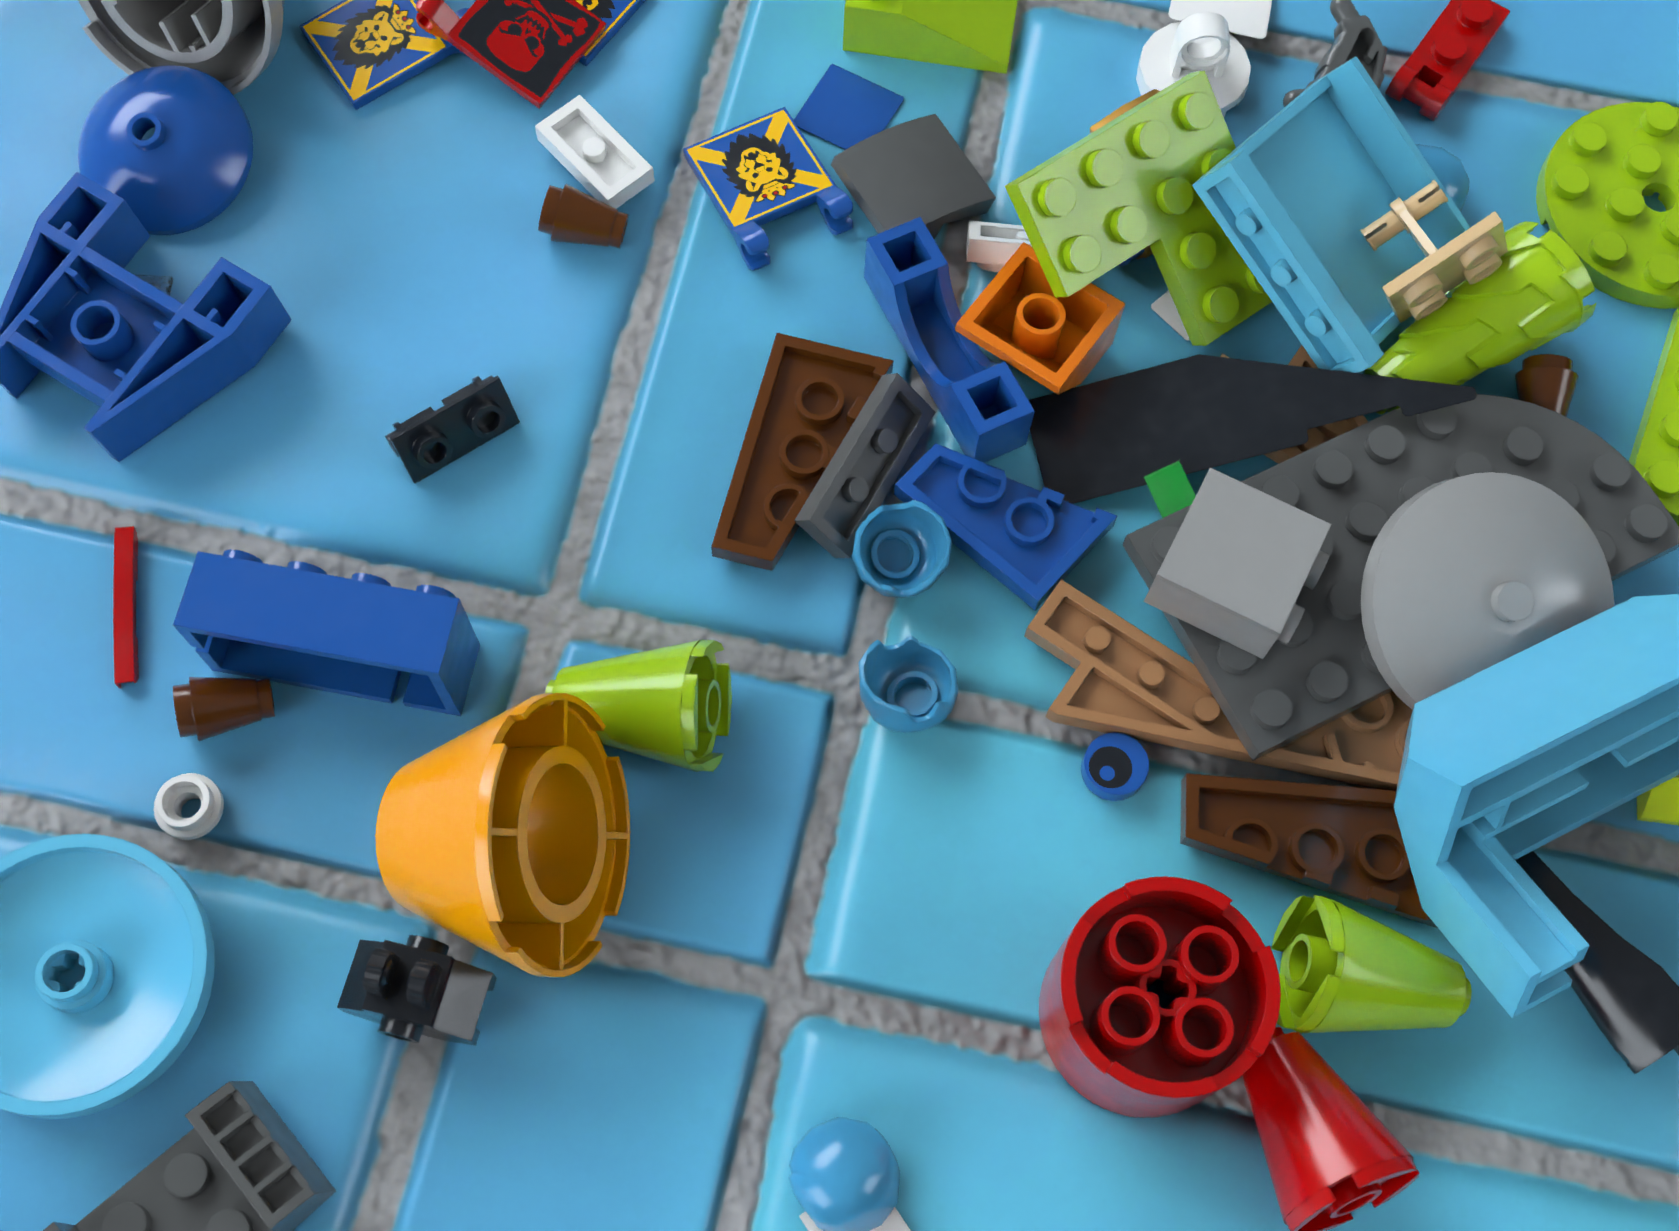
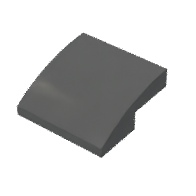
M936 114L910 120L872 135L834 156L831 166L878 234L921 217L933 239H935L943 224L986 214L996 199L993 192Z

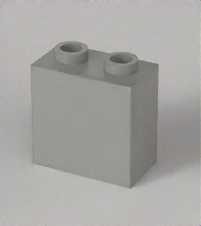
M1210 467L1143 602L1263 659L1276 640L1288 644L1305 611V608L1296 605L1295 602L1303 586L1313 590L1328 562L1330 554L1321 551L1320 548L1332 524Z

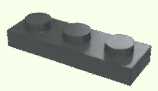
M898 373L882 375L794 520L834 558L851 557L856 530L871 512L881 506L935 414L931 406Z

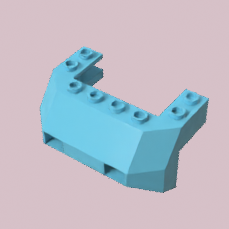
M1679 594L1632 597L1414 704L1407 729L1394 810L1420 904L1424 912L1511 1018L1569 988L1573 980L1564 970L1583 960L1590 946L1515 860L1679 775Z

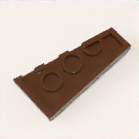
M776 333L711 545L713 557L773 571L799 528V525L794 520L882 375L892 373L894 360Z
M1186 773L1181 780L1180 844L1438 928L1424 912L1420 904L1394 810L1396 791Z

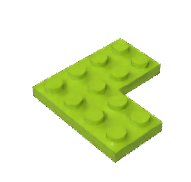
M1205 70L1186 75L1005 185L1055 298L1071 296L1144 248L1150 246L1192 346H1207L1272 302L1192 186V184L1236 148Z

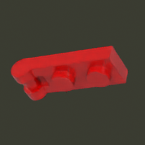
M1451 0L1405 64L1399 68L1385 94L1398 102L1405 98L1421 107L1419 114L1434 122L1501 29L1510 10L1491 0Z

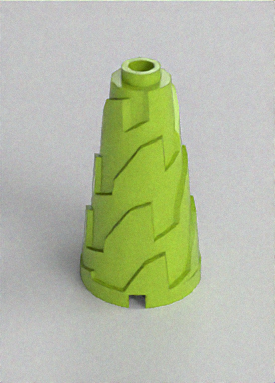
M1527 221L1518 223L1505 231L1508 252L1500 257L1502 264L1497 270L1475 284H1469L1466 279L1445 293L1448 300L1439 309L1425 318L1416 320L1399 334V340L1372 367L1366 369L1364 374L1462 385L1489 368L1507 364L1525 352L1533 351L1563 333L1573 332L1593 315L1596 303L1583 307V299L1595 291L1588 271L1569 244L1553 230H1549L1537 238L1530 234V232L1539 223ZM1396 406L1381 411H1377L1376 413L1382 415L1386 412H1391L1400 407Z

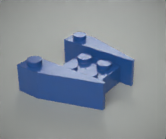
M76 172L38 217L1 305L0 385L17 399L41 370L100 406L83 429L113 459L120 462L254 368L292 319L270 285L223 257L218 260L184 304L124 269L149 239L150 235L123 198Z

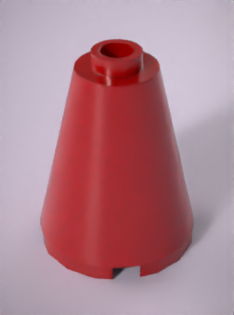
M1276 1027L1263 1055L1258 1057L1242 1077L1284 1224L1288 1226L1290 1231H1327L1353 1220L1351 1212L1369 1202L1372 1203L1374 1208L1387 1202L1411 1185L1419 1177L1420 1173L1413 1162V1156L1299 1032L1285 1034L1281 1027Z

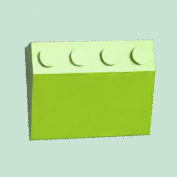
M846 0L844 7L843 50L1007 74L1018 0Z

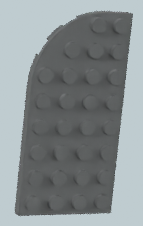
M1477 394V397L1471 401L1413 416H1405L1400 407L1241 481L1332 524L1320 548L1321 551L1330 554V557L1313 590L1303 586L1295 604L1305 608V611L1288 644L1276 640L1265 657L1261 659L1164 611L1162 612L1252 761L1393 691L1380 674L1365 639L1361 616V586L1368 555L1382 527L1405 501L1421 490L1447 479L1486 472L1507 473L1535 481L1565 499L1586 521L1604 552L1612 581L1676 550L1679 547L1678 524L1649 484L1627 459L1600 436L1578 422L1555 411L1513 398ZM1191 505L1126 535L1123 547L1149 589Z

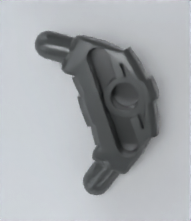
M1351 0L1331 1L1330 11L1338 24L1334 29L1335 41L1318 64L1314 80L1305 89H1296L1286 93L1283 98L1284 107L1315 81L1357 56L1377 88H1380L1384 79L1382 72L1386 60L1387 47L1382 45L1370 19L1366 15L1360 16Z

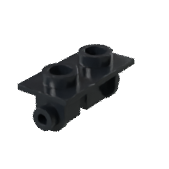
M491 375L484 380L476 376L472 379L471 384L441 400L444 405L443 407L434 411L430 406L401 424L399 422L392 424L394 431L387 434L385 438L395 455L400 457L414 484L520 423L498 376L493 377Z

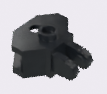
M409 935L406 945L384 940V942L360 940L337 1008L345 1013L380 1024L377 1032L399 1040L419 1043L421 1035L444 1041L476 1046L480 1031L476 1028L486 993L487 991H493L497 978L492 972L448 956V945L427 937Z

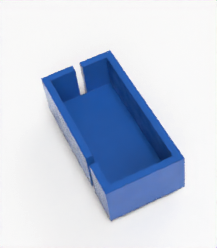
M233 549L225 550L223 555L197 552L173 626L191 646L196 647L195 651L212 671L255 679L270 678L272 682L391 704L394 700L401 672L405 671L410 672L403 698L405 706L456 716L462 715L480 649V643L460 599L444 588L433 585H419L415 591L393 587L385 579L367 573H355L351 579L327 575L320 567L300 561H291L287 564V567L266 564L260 558L250 553Z

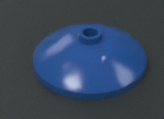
M175 65L143 69L130 74L111 86L89 112L78 144L80 174L123 198L150 235H174L188 232L205 225L219 216L230 206L243 188L253 158L251 126L243 107L235 96L212 76L193 68ZM155 127L153 136L147 140H142L145 133Z

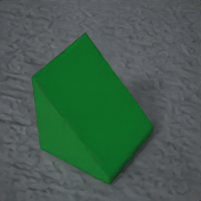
M1179 460L1144 476L1162 518L1192 505L1196 495Z

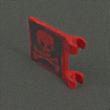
M419 0L416 4L418 11L416 21L422 29L434 36L447 40L538 109L543 106L606 28L604 21L575 0H476L461 19L443 0Z

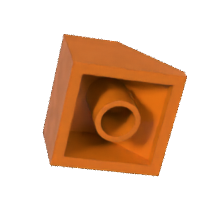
M1023 242L956 323L955 331L1001 360L1006 361V363L1049 390L1060 394L1080 385L1113 344L1125 303L1092 283L1069 297L1055 298L1033 247Z

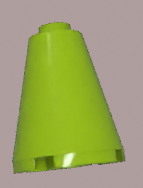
M697 640L564 667L558 672L555 680H550L547 684L545 693H567L574 695L593 708L606 726L604 731H597L603 745L695 772H713L722 760L724 753H712L716 736H728L732 687L729 663L716 662L714 653L724 650L722 643L718 641Z
M1302 895L1296 898L1284 912L1274 934L1271 947L1272 950L1283 952L1279 974L1281 1003L1277 1024L1281 1027L1292 1029L1299 1033L1447 1028L1452 1026L1467 1011L1471 1002L1472 989L1470 981L1458 961L1326 896L1313 895V898Z

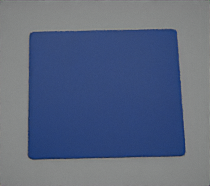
M831 64L794 121L798 128L846 150L860 141L885 130L903 102L904 97L837 65Z

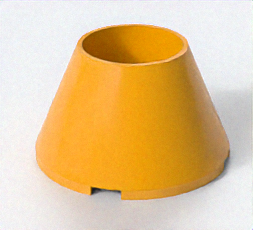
M567 693L535 695L400 768L390 780L383 794L377 815L375 834L376 855L380 874L393 899L405 909L531 975L538 977H565L580 971L588 965L603 946L601 941H594L600 930L605 916L618 915L626 885L630 855V812L623 768L619 756L607 757L602 741L597 731H604L606 726L593 708L580 698Z

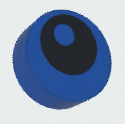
M1118 732L1106 733L1094 739L1088 746L1081 762V775L1085 785L1093 794L1109 801H1121L1133 796L1141 788L1149 772V760L1143 746L1133 737Z

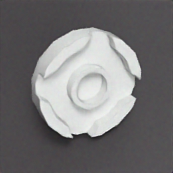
M1200 12L1188 16L1181 22L1170 23L1152 34L1142 48L1136 81L1142 96L1153 89L1162 91L1190 73L1205 70L1223 117H1225L1226 112L1235 107L1236 104L1239 105L1244 98L1249 84L1251 65L1245 48L1229 33V26L1225 17L1218 13Z

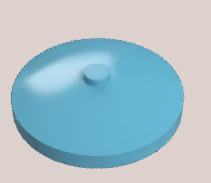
M68 834L30 843L0 858V1109L33 1118L62 1119L89 1115L111 1108L133 1097L157 1080L177 1060L191 1041L205 1014L211 995L215 968L214 940L206 912L194 890L174 868L154 853L137 844L111 836Z

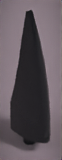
M1534 851L1516 859L1515 861L1590 945L1584 959L1564 971L1573 980L1571 987L1614 1050L1627 1063L1634 1074L1640 1072L1673 1049L1679 1055L1678 985L1659 964L1622 938L1574 895Z

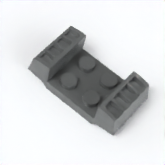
M230 1081L185 1114L194 1127L190 1132L76 1225L53 1222L43 1231H294L300 1223L336 1192V1189L324 1176L253 1081Z

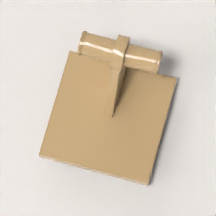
M1432 180L1430 184L1405 201H1402L1399 197L1389 204L1391 209L1389 212L1360 230L1373 251H1376L1378 247L1405 230L1408 234L1410 233L1426 256V258L1382 287L1400 323L1412 315L1415 320L1425 318L1439 309L1448 300L1445 293L1466 279L1469 284H1475L1501 266L1502 260L1500 257L1507 253L1508 250L1503 221L1496 211L1437 249L1417 223L1419 219L1441 204L1448 202V198L1443 190L1440 189L1438 183Z

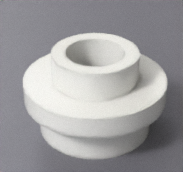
M196 773L181 774L165 782L159 789L154 802V816L160 828L170 836L181 840L197 839L209 833L218 824L224 809V799L219 787L208 777ZM191 799H200L201 807L199 811L190 818H182L181 809L183 805Z

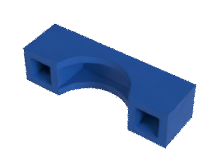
M918 217L867 238L864 279L964 455L986 463L1026 445L1035 411L1006 361L1001 363L993 362L981 351L976 343L955 331L956 323L962 315L953 293L949 266L922 218Z

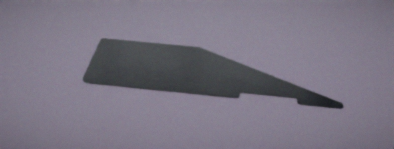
M1199 354L1071 388L1060 394L1052 393L1030 399L1029 402L1035 411L1030 432L1044 487L1064 494L1063 500L1074 504L1147 485L1144 476L1178 460L1185 474L1209 469L1210 467L1213 468L1305 444L1309 439L1307 430L1396 406L1401 407L1402 413L1405 416H1413L1474 400L1477 397V392L1475 388L1469 386Z

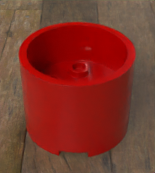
M1167 876L1149 877L1125 883L1123 887L1110 892L1098 900L1081 916L1051 960L1042 982L1039 997V1021L1046 1049L1060 1074L1080 1095L1103 1109L1129 1117L1153 1118L1172 1115L1201 1102L1240 1078L1254 1064L1258 1057L1263 1055L1271 1041L1279 1017L1281 1003L1279 972L1270 945L1265 947L1251 923L1230 904L1232 899L1205 884L1193 880ZM1157 979L1163 981L1164 993L1175 996V999L1165 1008L1159 1007V997L1157 994L1147 992V989Z

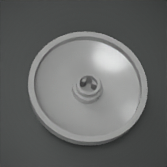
M1495 472L1474 473L1447 479L1421 490L1405 501L1392 514L1376 537L1368 555L1361 586L1362 625L1371 656L1388 686L1412 710L1415 703L1614 607L1613 584L1604 552L1596 536L1582 516L1565 499L1551 489L1521 476Z

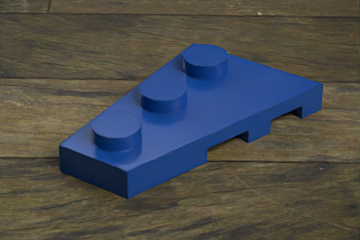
M937 443L895 484L894 495L903 503L912 500L922 502L943 517L952 543L1034 610L1053 592L1060 580H1064L1108 533L1117 519V515L1096 508L1095 512L1064 501V494L1043 486L1042 490L1039 491L1006 477L1004 470Z

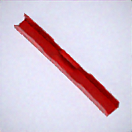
M134 526L115 528L114 682L120 689L121 683H137L139 679L138 638L136 637L138 536Z

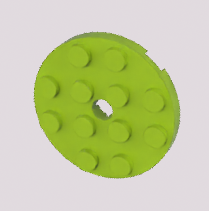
M1631 102L1615 104L1595 110L1581 117L1563 132L1541 167L1536 187V204L1541 225L1548 223L1550 230H1553L1569 244L1587 269L1593 286L1596 289L1631 304L1659 309H1677L1679 307V108L1665 102ZM1654 192H1658V200L1662 202L1666 211L1652 210L1645 204L1643 196H1652Z

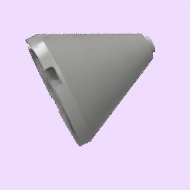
M285 0L78 1L91 21L82 29L101 52L128 75L157 66H184L212 76L234 95L259 77L273 60L281 40Z

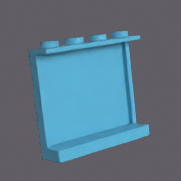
M1357 56L1315 81L1192 184L1199 197L1318 369L1358 373L1372 367L1384 355L1378 345L1400 324V321L1395 316L1382 287L1426 258L1410 233L1408 234L1405 230L1378 247L1376 251H1373L1360 231L1362 228H1366L1391 210L1389 207L1391 202L1399 197L1402 201H1405L1430 184L1432 180L1438 183L1440 189L1443 190L1448 198V202H1444L1417 221L1431 242L1439 249L1470 228Z

